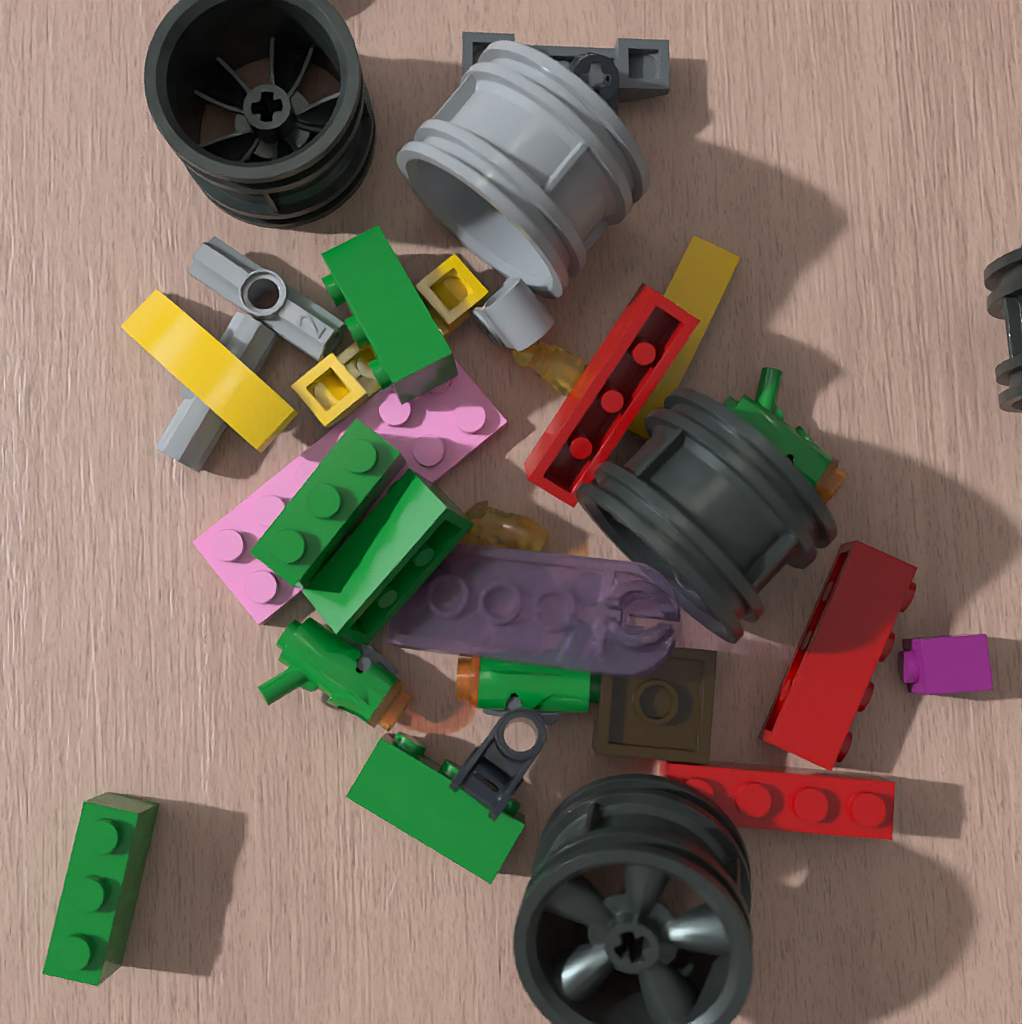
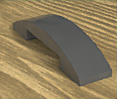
M462 32V77L472 65L478 63L480 55L491 43L499 40L515 42V34ZM618 38L615 48L526 45L549 56L567 69L572 60L582 53L593 52L608 57L614 62L619 73L618 103L667 95L670 91L669 40ZM591 63L589 73L581 74L580 79L594 91L596 83H603L604 73L595 70V63Z

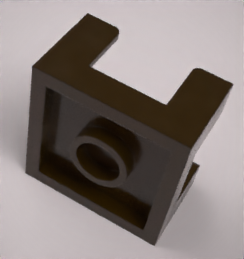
M600 640L598 667L601 668L597 721L593 723L592 749L599 755L709 764L717 651Z

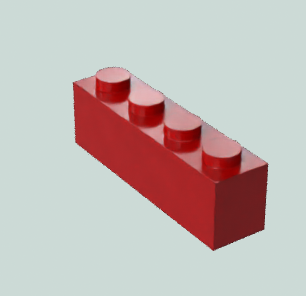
M642 282L525 460L524 467L527 480L574 508L578 503L575 491L584 482L591 483L595 478L594 471L607 460L700 320Z
M858 540L841 544L759 733V739L829 771H832L835 762L840 763L844 760L851 747L853 735L849 732L856 712H862L872 697L874 683L870 679L878 661L883 662L893 648L895 633L891 632L898 613L906 611L914 598L916 584L912 580L918 567Z
M660 760L659 776L682 782L703 793L728 815L736 827L893 840L895 782L876 774L709 760V764Z

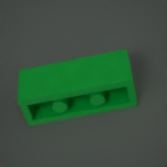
M379 225L321 254L330 273L321 278L335 306L338 307L345 303L352 314L351 317L344 321L358 348L361 349L369 345L376 359L369 362L368 365L383 392L393 388L401 405L458 376L450 347Z
M356 418L250 550V553L291 586L304 589L331 559L407 463L401 452Z
M409 468L399 480L391 485L383 499L354 528L350 537L302 592L336 635L368 646L474 526V523L436 484Z
M398 731L395 737L388 733L384 734L379 739L346 797L489 884H492L525 826V815L518 812L521 804L512 797L496 821H492L488 818V809L464 791L454 792L449 788L450 783L461 768L460 765L445 759L441 766L423 755L427 747L406 733ZM494 787L492 788L493 791H495V792L498 791L497 788H494Z
M106 792L83 802L42 974L99 986L122 966L160 803Z

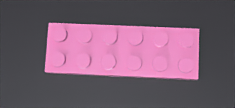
M456 360L458 376L401 405L393 388L385 392L380 390L192 542L258 625H264L301 595L304 589L291 586L253 556L250 550L356 418L401 452L407 462L360 522L370 514L387 494L391 485L399 480L409 468L436 484L507 426L506 419Z

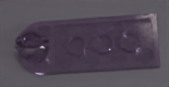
M458 543L390 621L386 643L393 647L618 678H636L653 672L669 658L675 648L679 633L672 624L658 622L656 626L651 628L628 625L629 616L680 622L681 615L677 596L669 582L657 570L642 563Z

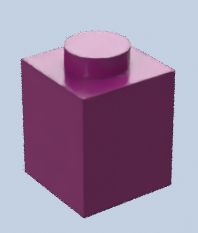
M953 634L902 639L903 651H900L898 654L897 664L900 678L903 683L907 684L908 692L922 695L993 690L987 634Z

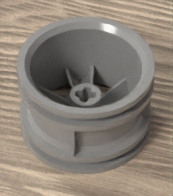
M508 40L495 41L484 50L479 57L478 63L472 65L463 75L460 86L432 119L425 121L419 127L414 136L415 141L406 143L397 154V164L406 183L425 208L451 235L507 279L521 277L533 294L549 299L559 298L569 286V278L576 277L586 266V252L608 225L619 224L627 216L632 208V204L641 199L650 184L649 169L641 149L624 123L604 100L580 78L557 61L534 48Z

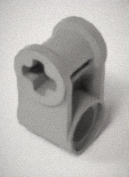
M521 277L515 279L508 278L503 283V287L483 307H476L470 312L476 325L492 343L499 348L507 347L517 351H522L534 344L549 331L555 322Z

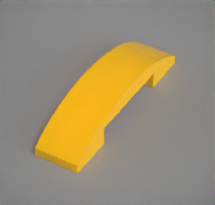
M695 235L693 236L664 297L699 319L700 322L626 431L646 441L650 439L645 427V419L656 408H665V398L675 388H678L739 262V256Z
M455 253L414 286L444 339L453 333L470 316V312L479 307L489 296V291ZM355 342L337 357L333 353L329 354L290 386L326 429L353 413L381 390L368 365L369 362L376 359L369 345L359 349Z
M157 289L120 326L260 453L298 415L285 400Z

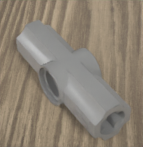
M214 236L210 241L203 242L192 257V266L188 272L191 277L252 318L261 322L318 362H321L329 354L334 353L341 343L343 334L347 329V325L343 321L287 285L276 272L263 269ZM269 291L279 292V299L273 307L269 309L257 308L259 298L264 293Z
M237 311L219 342L257 375L280 337L261 322ZM183 385L181 395L183 402L155 448L199 473L228 424Z

